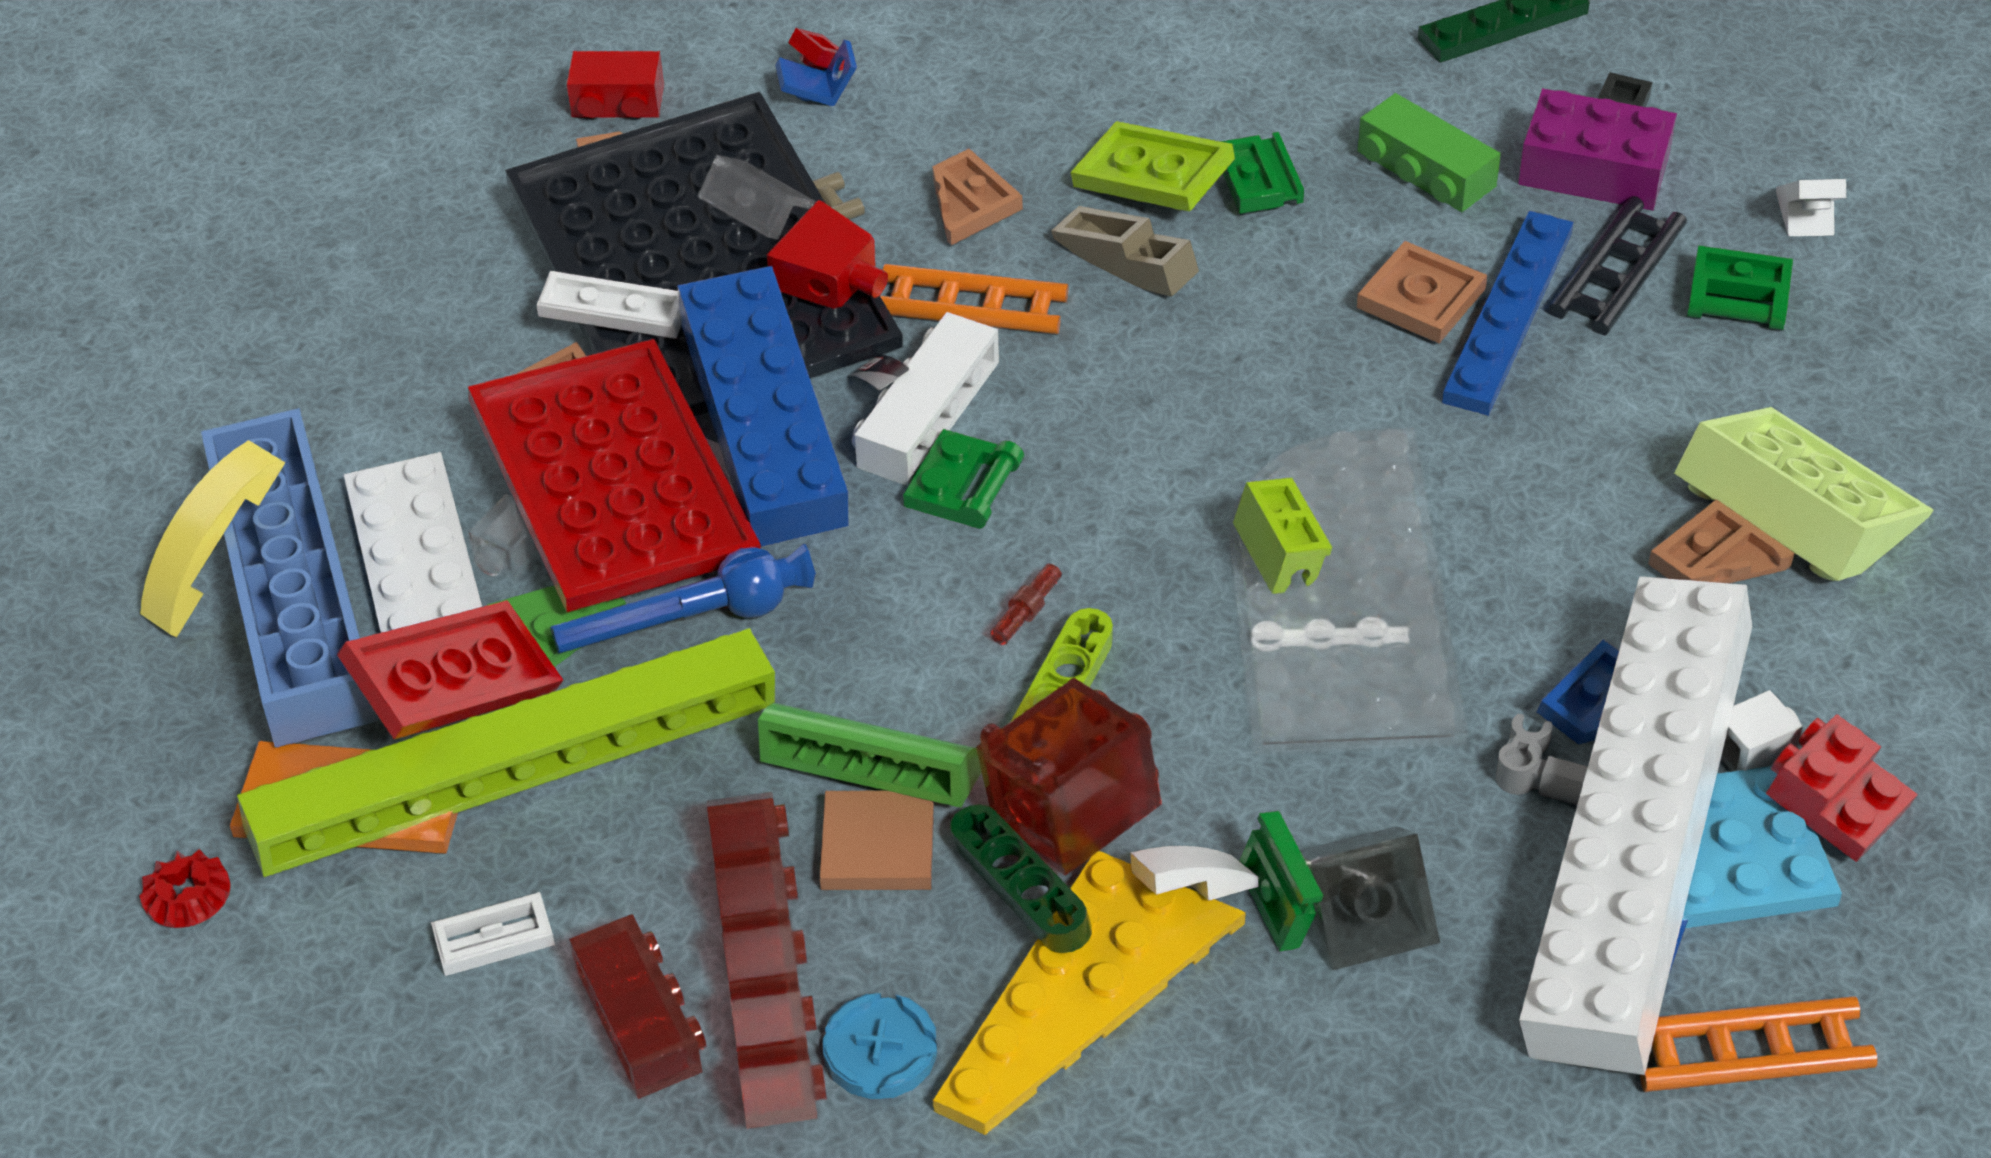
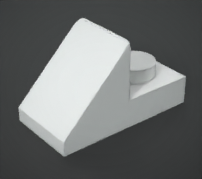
M1846 179L1798 180L1776 187V194L1788 236L1834 235V201L1846 198Z

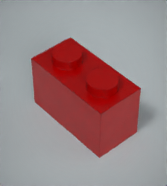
M573 51L567 79V91L572 118H659L664 90L660 51Z

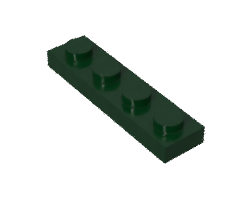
M1498 0L1419 26L1418 40L1439 63L1586 15L1589 11L1590 1Z

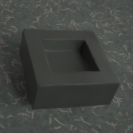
M1609 72L1598 99H1611L1615 102L1646 107L1651 95L1653 82Z

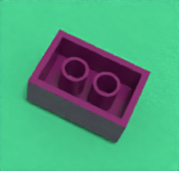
M1542 88L1523 144L1518 185L1624 205L1629 197L1636 196L1643 201V209L1654 211L1671 151L1677 113L1663 111L1654 107H1641L1615 102L1611 99H1598L1571 94L1562 90L1555 91Z

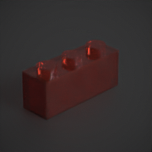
M630 914L570 938L569 942L575 970L637 1098L640 1099L702 1073L699 1050L707 1047L703 1031L694 1015L685 1018L680 1006L685 1004L684 997L673 973L663 975L658 965L663 963V957L652 931L642 933L634 915Z

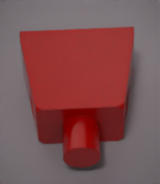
M820 200L808 210L767 254L768 267L772 266L780 292L833 309L842 307L856 290L877 298L885 289L888 281V273L875 267V240L872 235Z

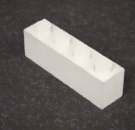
M946 312L937 326L930 328L926 332L922 345L915 355L904 361L903 364L909 367L910 370L896 379L889 389L885 388L880 393L875 408L866 420L862 419L856 425L852 436V445L856 450L857 468L909 486L941 431L952 428L999 363L998 329Z

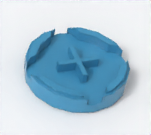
M881 993L862 995L842 1005L830 1017L825 1028L823 1059L833 1081L847 1092L868 1099L895 1098L915 1089L930 1075L937 1058L936 1027L927 1011L907 997L896 995V999L889 997L881 998Z

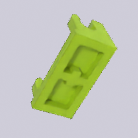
M1293 478L1246 482L1233 524L1272 594L1285 593L1291 583L1292 575L1301 569H1305L1302 572V580L1305 585H1311L1319 575L1325 556L1331 554L1333 547Z

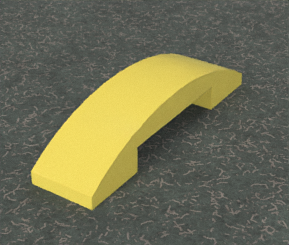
M248 440L225 456L202 478L174 515L155 551L144 584L140 609L141 615L175 637L179 635L204 594L192 586L200 570L244 500L247 499L259 506L286 462Z

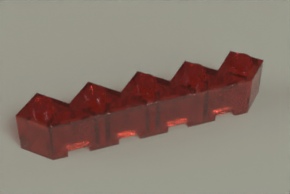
M772 792L707 800L746 1129L817 1119L815 1101L824 1100L827 1097L822 1064L810 1065L806 1032L817 1030L813 997L812 995L801 997L796 965L806 964L807 956L803 929L792 931L787 900L798 899L794 866L783 867L779 838L789 837L785 804L774 805Z

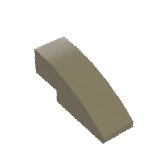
M1078 206L1051 230L1053 238L1075 255L1147 291L1172 297L1199 272L1191 241L1154 234L1150 219L1146 217Z

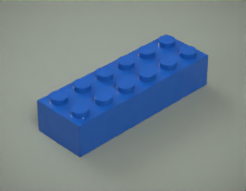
M772 266L678 285L680 322L735 496L751 524L761 547L849 526L848 490Z

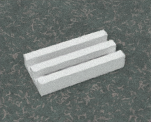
M540 892L431 922L445 976L555 945ZM535 914L533 918L505 926L502 925L503 922ZM480 929L481 931L480 933L452 941L447 940L449 937Z

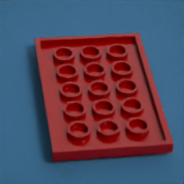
M654 339L468 386L470 405L566 612L716 571L728 554L740 548L756 547L761 549V544Z

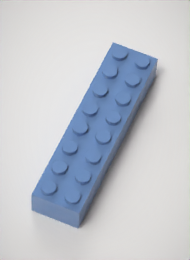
M300 408L201 431L209 470L248 440L286 462L260 505L257 506L245 499L224 532L260 697L275 748L381 721L337 656L345 642L359 639L360 637Z

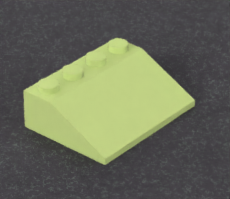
M1772 407L1700 422L1674 474L1689 483L1688 488L1691 492L1704 499L1719 500L1782 545L1811 563L1809 567L1815 574L1831 581H1840L1862 574L1929 518L1933 512V509Z

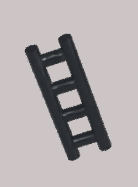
M1636 196L1629 197L1549 305V314L1563 319L1571 309L1595 319L1591 325L1592 330L1606 336L1687 223L1686 217L1680 212H1673L1666 221L1642 213L1641 211L1644 208L1643 201ZM1629 228L1654 237L1646 248L1622 239ZM1609 255L1634 263V266L1627 275L1602 265ZM1590 282L1615 291L1607 303L1582 294V292Z

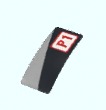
M880 354L854 370L848 376L859 377L876 389L881 390L910 369L899 360Z

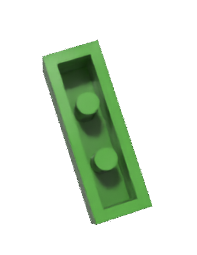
M1394 93L1360 118L1358 152L1363 154L1368 160L1377 162L1397 174L1402 180L1411 182L1433 195L1438 201L1450 205L1461 213L1497 187L1500 152L1399 94Z

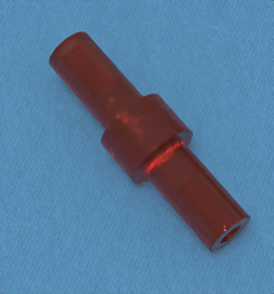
M1047 563L1028 586H1021L1008 601L1009 609L990 631V635L995 642L1006 645L1025 621L1031 622L1045 606L1044 598L1062 577V573L1057 566Z

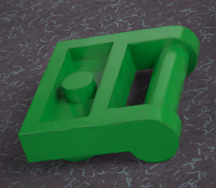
M1698 245L1687 317L1701 319L1702 314L1766 323L1769 324L1768 329L1783 331L1788 309L1793 259ZM1706 292L1772 302V305L1707 296Z
M943 429L903 494L904 507L982 529L991 517L992 511L990 507L1010 472L1016 471L1025 456L1024 451L1012 441L1005 440L995 444ZM982 464L990 465V469L974 496L967 498L965 501L962 500Z

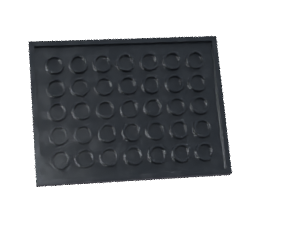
M760 91L505 170L507 183L551 271L678 291V285L768 267L767 254L818 200L825 203ZM856 290L842 307L833 309L781 292L810 378L903 347V334L880 296L874 298ZM578 323L593 354L654 339L694 417L708 412L682 325L677 338H669Z

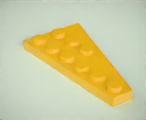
M1095 850L1070 888L1087 908L1092 925V935L1089 941L1078 950L1059 953L1050 950L1037 939L933 1099L934 1112L986 1135L1037 1093V1087L1061 1068L1066 1070L1081 1058V1052L1100 1036L1103 1039L1168 987V981L1190 963L1195 965L1209 954L1210 947L1227 933L1232 935L1245 924L1246 912L1216 899L1208 901L1199 892L1187 887L1156 895L1132 873L1130 863ZM1056 911L1053 915L1054 923H1061L1065 927L1068 926L1062 921Z

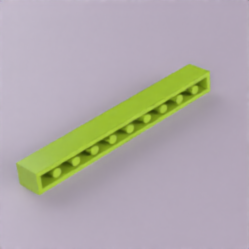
M750 628L730 635H723L681 651H673L665 656L632 667H624L616 672L589 681L575 683L549 694L523 700L506 708L481 716H474L429 733H421L413 738L376 750H369L361 755L324 767H317L306 773L272 784L261 785L253 790L238 794L237 799L243 828L263 877H267L383 838L450 811H453V814L763 710L770 704L775 703V671Z

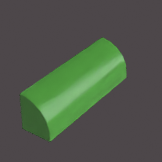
M778 703L770 704L758 718L760 762L955 807H962L984 769L982 753L975 747Z

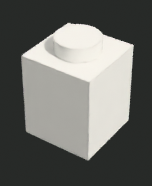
M1770 690L1733 706L1721 760L1731 772L1772 766L1789 744H1793L1798 748V741L1803 726L1792 709L1785 707Z

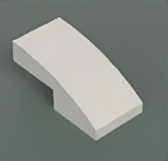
M1165 846L1130 853L1132 873L1156 895L1191 885L1209 901L1258 887V876L1232 855L1218 850L1194 846Z

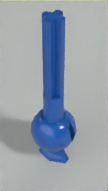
M806 544L801 545L787 558L778 560L764 549L756 547L740 548L728 554L721 562L717 577L551 626L550 629L559 654L727 606L737 616L744 618L762 617L772 612L779 605L783 598L784 588L792 585L812 588L816 572Z

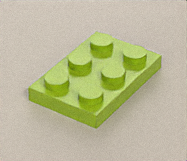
M1116 121L1070 173L1073 187L1190 212L1233 162L1235 157L1233 146L1230 143Z

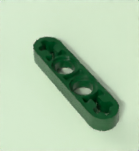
M982 804L970 805L954 815L951 820L950 830L961 856L1047 948L1054 952L1068 953L1082 948L1089 941L1092 935V925L1083 901L993 808ZM975 830L982 834L987 832L989 840L983 844L982 838ZM1014 855L1019 857L1017 862L1010 867L999 869L992 866L1002 856ZM1040 885L1048 888L1047 892L1037 899L1028 900L1021 897L1022 893L1030 887ZM1057 911L1059 917L1068 926L1065 927L1061 923L1055 924L1052 914Z

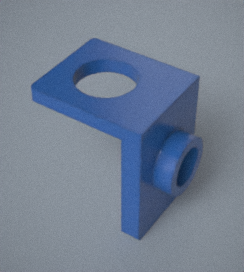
M844 39L826 71L783 58L778 59L775 67L782 92L795 95L804 101L812 100L834 106L854 74L857 65L851 42ZM844 60L843 72L838 79L839 68Z

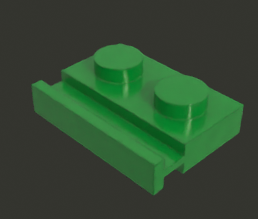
M1273 132L1272 138L1262 140L1259 135L1220 141L1230 143L1233 146L1235 159L1223 172V176L1239 214L1283 207L1284 201L1295 199L1297 204L1304 202V187L1279 132Z
M1280 811L1259 813L1257 820L1261 827L1260 829L1252 830L1239 862L1258 876V887L1248 890L1279 951L1297 949L1301 947L1308 929L1316 914L1314 903L1321 902L1324 896Z

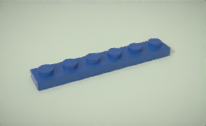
M1533 211L1528 212L1444 388L1442 403L1489 416L1570 240L1574 222Z

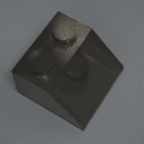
M1395 826L1300 850L1324 896L1321 902L1314 903L1316 914L1312 925L1331 969L1337 970L1440 943L1418 833Z

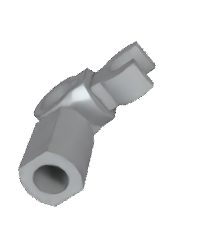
M1518 713L1511 723L1510 739L1499 751L1496 770L1498 786L1503 791L1516 795L1525 794L1534 788L1539 790V795L1578 805L1588 766L1548 756L1547 761L1541 759L1542 753L1548 749L1551 741L1552 722L1545 721L1542 729L1538 732H1528L1523 728L1524 715Z

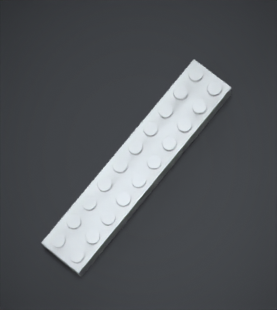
M1639 576L1519 1019L1530 1058L1645 1075L1751 635L1752 620L1747 585Z

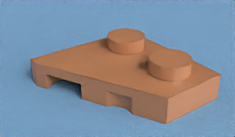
M970 149L932 166L933 182L947 242L951 245L1023 209L1022 195Z
M1716 499L1651 551L1648 565L1668 579L1729 584L1785 571L1791 567L1794 552Z

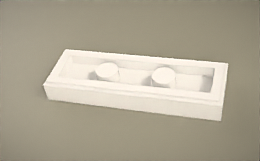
M550 271L537 303L539 317L669 338H677L681 327L678 291Z

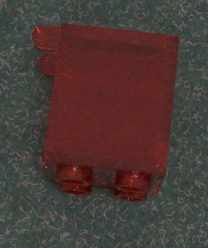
M1073 677L1003 728L994 723H989L982 729L980 733L981 743L976 746L988 804L1044 862L1066 876L1162 805L1158 784L1159 772L1154 762L1151 745V729L1142 716L1135 712H1128L1111 701L1101 690H1093Z

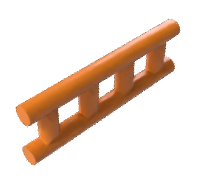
M884 264L883 270L888 273L887 283H894L891 297H880L892 316L940 321L946 312L990 327L1059 334L1061 316L1050 315L1048 310L1051 301L1067 302L1068 284ZM913 286L939 288L937 301L909 299ZM958 292L985 293L983 307L955 304ZM1012 296L1032 299L1029 312L1001 309L1004 297Z
M1856 996L1658 1017L1651 1047L1657 1067L1646 1068L1645 1075L1640 1074L1643 1091L1652 1092L1877 1067V1053L1873 1045H1852L1844 1020L1860 1018V1005ZM1820 1023L1829 1049L1795 1052L1787 1026ZM1763 1029L1771 1055L1738 1059L1730 1032ZM1706 1035L1714 1061L1681 1065L1673 1038Z

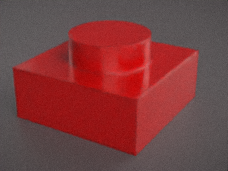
M795 28L788 41L793 48L801 53L799 59L802 63L822 71L824 67L828 68L839 49L838 46L824 35ZM844 60L840 65L839 71L844 68Z

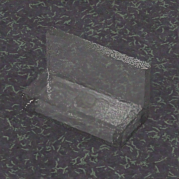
M716 155L697 196L766 237L773 239L779 238L793 206L810 209L815 202L743 160Z

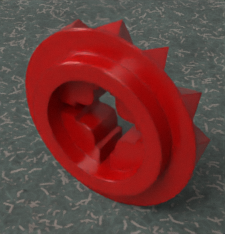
M200 849L192 856H184L179 851H176L174 860L167 863L156 861L154 872L142 877L143 890L139 897L145 913L154 922L166 927L184 928L200 924L214 916L226 903L231 883L228 872L218 857L208 858ZM192 877L195 887H185L182 893L177 896L174 885L181 886L186 882V879Z

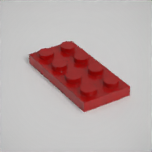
M508 600L347 641L337 654L393 739L555 692L563 682L561 675Z

